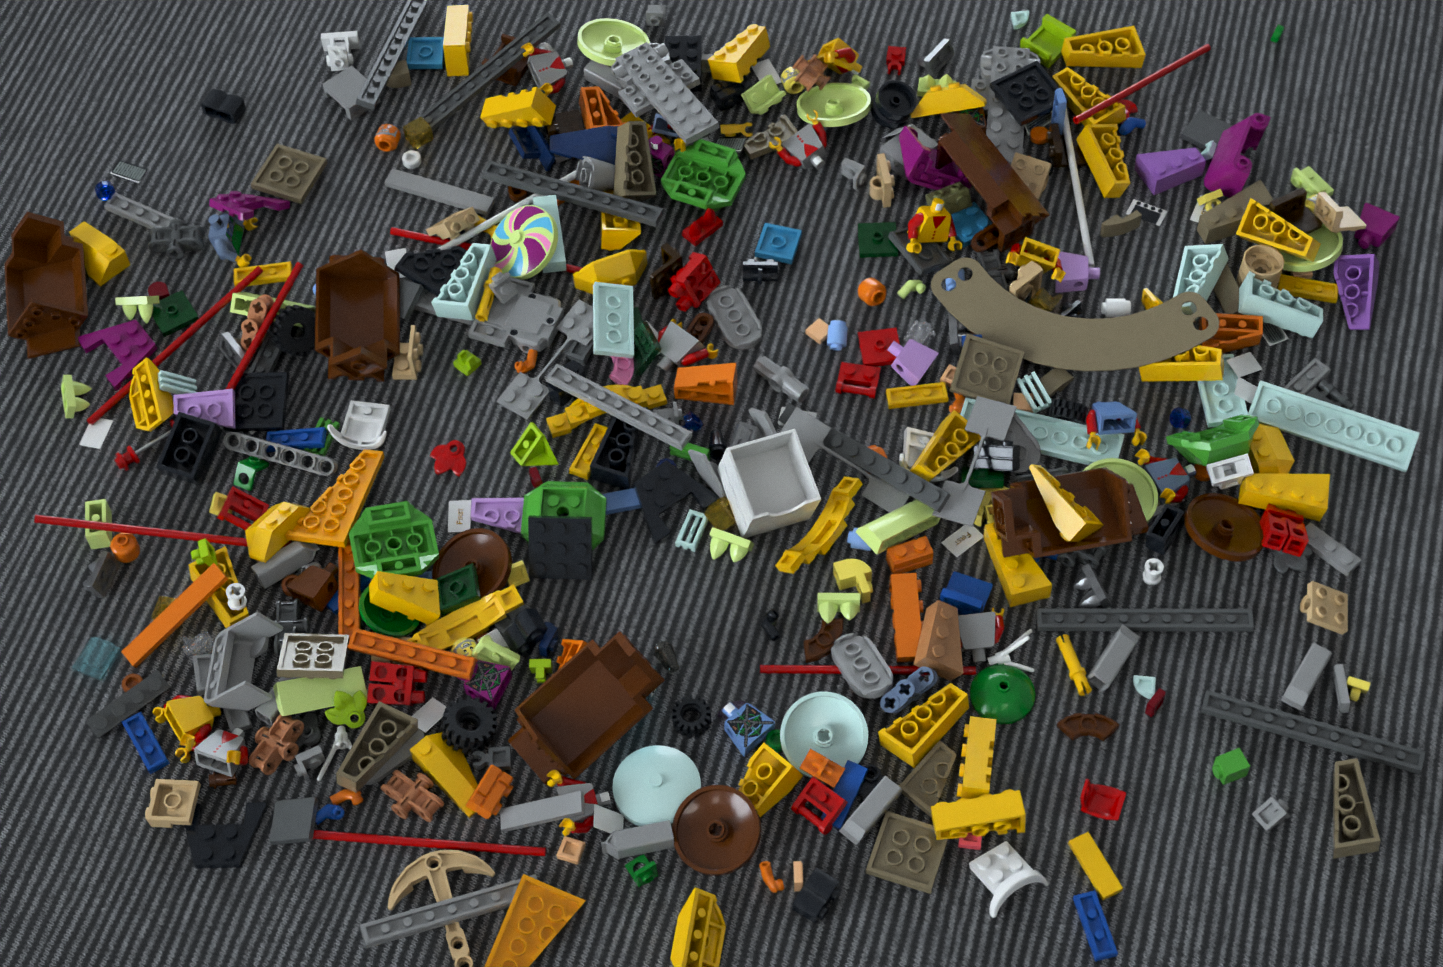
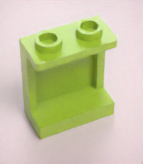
M1046 14L1042 18V25L1028 39L1023 37L1020 40V48L1030 49L1031 52L1039 56L1041 65L1050 68L1062 56L1061 50L1064 39L1076 36V30Z

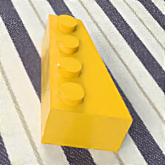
M469 5L447 6L443 40L447 76L469 75L473 12H469Z
M757 24L749 25L736 38L716 51L708 59L712 78L742 83L744 80L743 76L748 75L750 72L749 68L755 66L757 58H761L770 47L766 27L758 26Z
M1135 26L1065 38L1061 50L1066 66L1142 68L1146 56Z
M533 87L532 91L529 92L527 89L521 90L520 94L511 92L508 93L507 97L499 95L486 98L480 119L490 128H511L512 126L542 127L543 125H551L556 105L538 87Z
M1117 124L1085 125L1076 141L1103 197L1120 198L1129 186L1130 179L1127 165L1123 162L1124 152L1120 149L1119 145L1121 139L1120 136H1117L1118 126Z
M1252 198L1249 200L1236 235L1244 240L1259 245H1268L1278 251L1314 262L1321 245L1317 240Z
M1198 345L1189 351L1164 361L1139 367L1141 381L1223 380L1224 359L1222 349Z
M953 410L941 422L909 471L930 482L981 440V436L965 431L968 420Z
M1254 473L1252 476L1245 477L1239 489L1238 504L1266 509L1268 504L1276 505L1278 509L1296 511V514L1303 515V518L1320 521L1328 509L1330 474Z
M994 522L985 524L983 538L1009 606L1014 607L1049 598L1051 596L1052 583L1032 556L1027 553L1003 557L1001 539H997L993 527Z
M224 546L216 550L215 553L217 566L228 577V580L206 601L225 628H228L248 617L249 613L247 607L238 611L232 610L228 606L229 598L226 595V589L230 584L238 583V580L235 576L227 548ZM196 561L188 564L191 580L194 582L209 566L206 563L197 565Z
M952 683L948 684L930 696L927 702L921 706H915L911 709L912 712L903 718L899 717L893 721L894 724L887 729L884 727L878 731L880 745L915 768L969 709L968 694Z
M970 716L969 724H965L963 737H968L967 744H962L961 757H965V764L960 763L959 777H963V784L958 783L957 797L972 799L978 798L983 794H989L997 719Z
M1009 789L1000 794H983L978 798H961L956 802H939L931 806V817L936 840L965 838L968 833H972L977 837L985 836L989 831H997L998 835L1008 833L1007 830L1016 829L1017 833H1025L1026 813L1020 790L1014 791Z

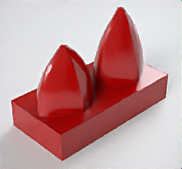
M708 208L702 217L693 221L691 225L682 231V236L692 245L697 246L721 228L723 221L716 216L713 209Z

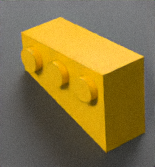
M377 571L369 584L370 603L393 613L396 611L407 615L409 620L413 621L416 619L425 623L426 627L437 621L440 617L438 580Z

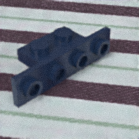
M539 127L510 128L508 134L522 159L539 158L544 169L550 171L555 161V156L553 153H550V147Z

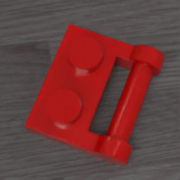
M841 362L835 393H853L875 399L881 368Z
M232 486L217 518L221 521L226 520L246 530L252 524L228 513V510L230 509L255 522L268 510L269 504Z
M812 777L793 803L791 810L796 814H801L817 826L819 832L827 835L832 829V824L848 802L815 777ZM807 801L826 814L824 820L805 807Z

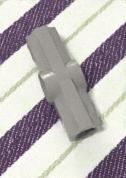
M760 356L756 360L753 370L768 380L772 389L776 392L783 391L797 403L803 402L806 399L809 388L794 378L790 369L785 366L779 367L766 356Z

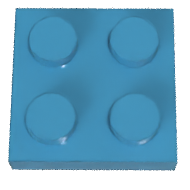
M410 37L406 59L408 69H443L444 37Z
M975 202L972 203L971 207L951 214L957 233L955 238L962 243L963 248L971 244V239L976 233L993 224Z
M765 223L755 249V257L774 259L778 262L792 264L802 236V230Z

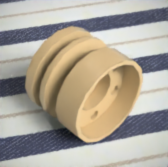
M1262 244L1249 247L1244 252L1237 276L1239 288L1250 271L1256 274L1254 278L1262 282L1266 279L1271 282L1270 286L1277 289L1285 262L1283 255L1277 249Z

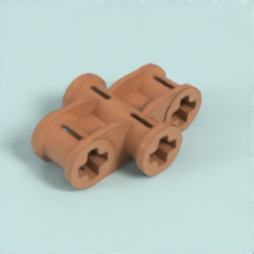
M816 54L813 55L809 62L801 55L792 67L799 71L794 81L801 83L808 92L814 84L819 87V90H822L831 78L823 74L829 65L820 61Z
M263 294L251 301L248 319L244 320L241 324L243 332L241 346L246 351L274 303L273 298L267 294ZM265 334L264 338L262 339V341H261L259 347L262 345V343H263V341H264V339H265V337H266V334Z
M280 714L270 728L266 726L261 727L255 734V742L258 746L251 753L249 764L254 768H260L264 774L271 775L276 771L283 759L286 761L293 760L299 750L295 742L304 730V723L298 719H292L291 715L281 716Z
M394 770L392 772L393 776L389 781L381 786V790L387 796L397 801L396 804H392L391 809L403 819H407L408 813L412 810L425 821L431 822L433 820L432 816L439 807L442 808L444 806V802L437 795L428 791V788H432L434 783L422 773H418L416 775L417 779L412 781L400 771Z

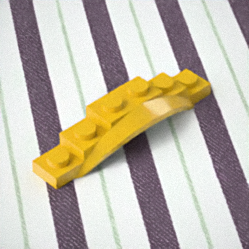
M661 384L642 389L641 385L637 387L629 385L603 386L642 407H647L648 410L667 404ZM578 398L569 407L565 408L564 413L548 417L546 421L552 438L572 433L571 430L607 412Z
M844 476L840 483L833 488L821 515L810 531L799 543L784 551L783 556L775 565L779 571L794 574L802 563L810 564L817 554L825 555L830 550V547L847 527L844 519L855 506L852 500L853 496L856 495L863 485L859 478Z
M513 584L502 591L498 590L482 597L481 600L453 611L417 632L406 641L441 650L449 647L452 649L453 643L463 637L473 639L488 631L489 626L506 618L507 613L523 606L524 602Z

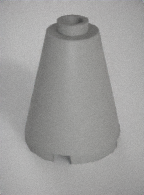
M583 156L584 159L579 160L575 177L576 180H579L580 186L598 191L614 189L615 165L589 156Z

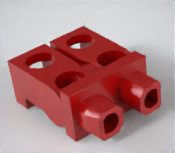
M692 252L689 256L690 261L676 275L670 278L673 284L668 289V292L674 298L678 299L680 296L676 306L684 312L691 306L698 308L700 303L721 283L715 271L712 270L713 267L707 256Z
M1268 504L1259 521L1264 535L1261 541L1262 546L1280 551L1282 548L1284 553L1301 557L1309 542L1303 522V515L1296 514V511L1288 509L1285 511L1278 509L1276 505Z
M371 661L369 681L391 683V685L369 683L367 703L378 704L380 701L389 705L407 706L425 703V691H415V683H426L428 672L417 669L415 666Z

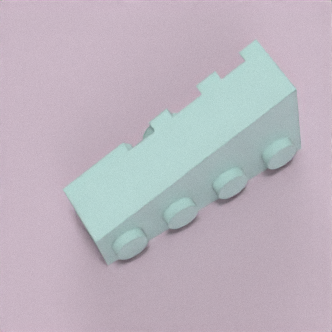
M556 195L533 197V205L547 211L554 218L558 228L557 247L550 262L543 269V273L566 271V259Z
M472 243L460 260L461 264L458 269L453 270L451 279L442 286L439 296L435 297L431 302L437 317L474 321L484 292V282L488 279L490 268L494 267L496 257L490 244Z
M1223 244L1185 246L1173 297L1183 292H1195L1200 294L1206 301L1208 300L1229 260ZM1186 302L1182 305L1181 310L1186 315H1192L1196 312L1197 307L1192 302Z
M1249 271L1239 288L1238 313L1263 316L1264 323H1270L1282 329L1296 332L1301 336L1313 338L1323 322V309L1301 297L1293 298L1289 291L1285 289L1280 291L1270 286L1271 282L1266 279L1262 282L1254 278L1256 274Z

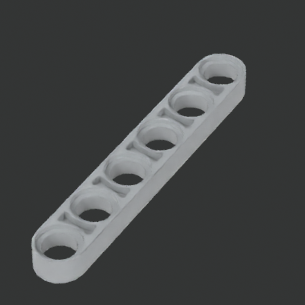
M229 432L223 439L224 446L232 451L324 476H331L337 471V462L330 457L238 432ZM233 435L238 438V444L235 447L229 443V439ZM252 440L257 444L254 452L248 449V443ZM271 445L276 450L273 457H269L266 453L267 448ZM287 451L294 453L292 462H288L285 459ZM306 456H311L313 459L311 467L304 465V458ZM325 461H329L332 464L330 472H325L322 468Z

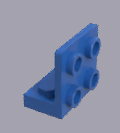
M954 571L947 587L941 591L940 601L956 607L958 614L961 615L983 613L993 584Z

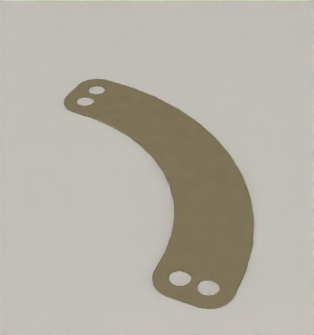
M972 258L957 259L938 271L931 281L933 294L948 312L968 330L976 335L982 334L983 339L1024 351V360L1058 369L1115 371L1141 367L1164 361L1189 351L1212 338L1219 329L1217 314L1206 300L1195 292L1180 293L1158 306L1127 316L1086 319L1051 313L1018 299L991 278L979 262ZM960 269H971L973 272L972 277L966 281L961 280L958 277ZM947 278L954 279L956 287L951 291H945L941 286L943 280ZM1186 302H1192L1196 305L1197 310L1192 315H1186L1181 310L1182 305ZM1196 318H1206L1209 323L1208 327L1205 330H1197L1193 325Z

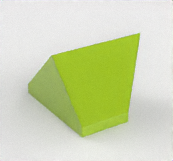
M530 422L511 450V455L521 466L559 465L545 435L533 422Z

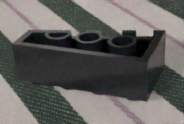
M613 416L590 464L592 480L625 490L630 489L639 433L638 428Z

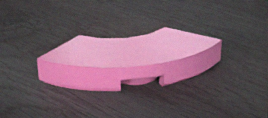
M610 356L613 360L614 368L609 378L617 385H629L634 373L633 358Z

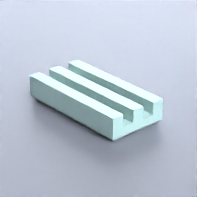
M163 370L159 371V390L177 395L197 393L195 392L197 390V386H195L196 379Z
M1035 371L1031 372L1029 376L1025 375L1023 379L1018 378L1016 380L1034 413L1051 406L1052 401ZM1032 380L1034 381V383L1036 384L1038 390L1040 391L1041 395L1043 396V398H1044V400H1045V402H1046L1045 404L1043 403V401H1042L1041 397L1039 396L1037 390L1035 389L1034 385L1032 384V382H1031ZM1025 383L1029 386L1040 406L1037 407L1024 386Z
M690 509L677 537L675 546H683V549L686 550L690 548L691 551L695 552L708 523L709 515ZM696 516L686 541H682L692 517ZM703 518L693 543H690L700 519Z

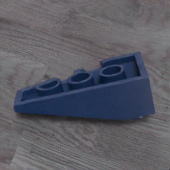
M602 126L551 135L550 153L570 159L575 157L582 160L584 159L583 156H589L615 165L617 127L619 126Z

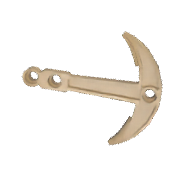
M460 850L430 852L409 864L396 879L390 892L388 909L393 910L402 898L414 890L413 885L425 879H428L436 902L453 898L447 878L448 872L463 869L464 873L483 874L491 877L495 875V872L479 857ZM432 864H438L436 868H431ZM459 922L445 925L447 931L446 939L452 958L455 960V967H461L463 964L474 967L463 929L460 928ZM460 943L463 945L462 948L455 949L456 944Z

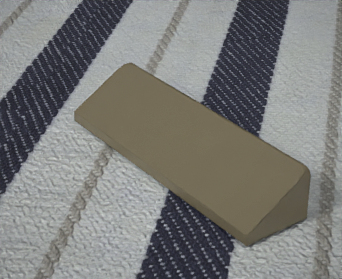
M1226 264L1213 291L1224 314L1243 315L1238 313L1239 287L1228 264Z

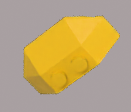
M960 82L950 83L948 87L935 85L926 92L912 112L911 118L985 107L987 100L966 84L960 85Z
M628 249L589 263L579 272L573 274L575 289L593 294L594 282L628 286L636 285L647 266L646 250Z
M145 358L133 368L132 374L134 376L131 381L129 399L136 428L151 432L174 413V403L170 392L159 390V369L149 358Z
M1259 423L1258 428L1254 432L1248 454L1253 472L1289 474L1295 460L1280 429Z
M281 502L269 508L245 530L250 558L266 563L290 541L286 540V532L289 529H294L300 517H305L310 511V507Z
M694 888L677 919L670 957L674 967H719L726 925L721 910L716 903V895L699 888Z

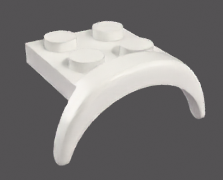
M351 400L341 433L331 424H328L327 429L336 441L346 447L358 450L377 449L386 439L387 431L384 430L391 410L390 405Z
M907 427L904 431L903 454L901 453L899 456V465L910 470L934 433ZM958 467L942 471L930 482L943 481L952 477L958 472Z
M1007 841L969 862L970 869L994 895L990 904V915L992 918L997 916L1003 902L1019 888L1035 882L1048 886L1044 876L1038 871L1033 870Z

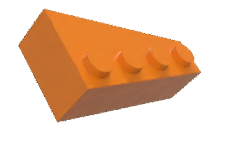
M917 573L891 574L889 593L891 592V609L894 610V613H892V623L895 630L896 663L914 662L923 621L920 620V613H923V600H919L918 592H922L921 579H917Z

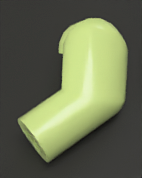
M908 280L897 294L902 299H905L911 291H917L919 294L923 293L926 285L921 280Z

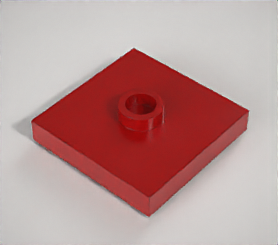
M897 328L857 332L863 365L877 367L891 365L894 362L896 356L887 351L893 341L900 344Z

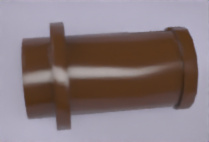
M215 771L213 774H209V786L214 787V789H217L218 786L237 785L236 772L233 777L216 773Z

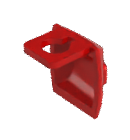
M1086 779L1080 797L1081 811L1097 818L1118 821L1127 793L1110 786L1090 784V779Z

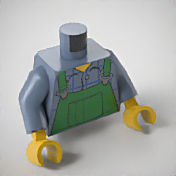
M227 213L219 216L217 214L210 216L208 221L211 226L208 237L220 259H228L232 262L237 261L240 268L247 267L252 259L249 254L239 256L244 232L242 225H244L246 230L252 231L258 227L252 224L256 223L258 219L254 217L242 221L238 219V216L232 217Z

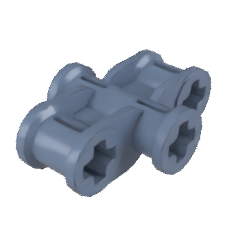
M928 667L918 668L907 679L900 680L896 687L881 698V708L888 713H899L912 701L919 700L923 693L937 683V672ZM924 672L930 674L928 676L929 681L922 680L925 677ZM890 699L896 700L894 702V708L889 707V705L891 704L889 701Z

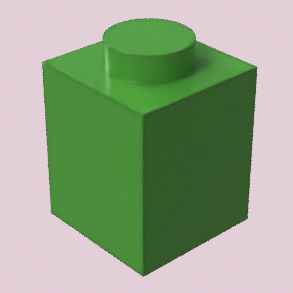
M1240 748L1217 756L1212 767L1215 777L1220 779L1223 785L1247 776L1250 765Z

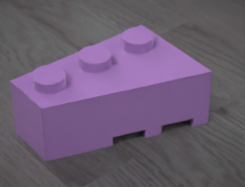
M1196 147L1137 154L1134 170L1152 194L1156 195L1202 176L1206 160Z

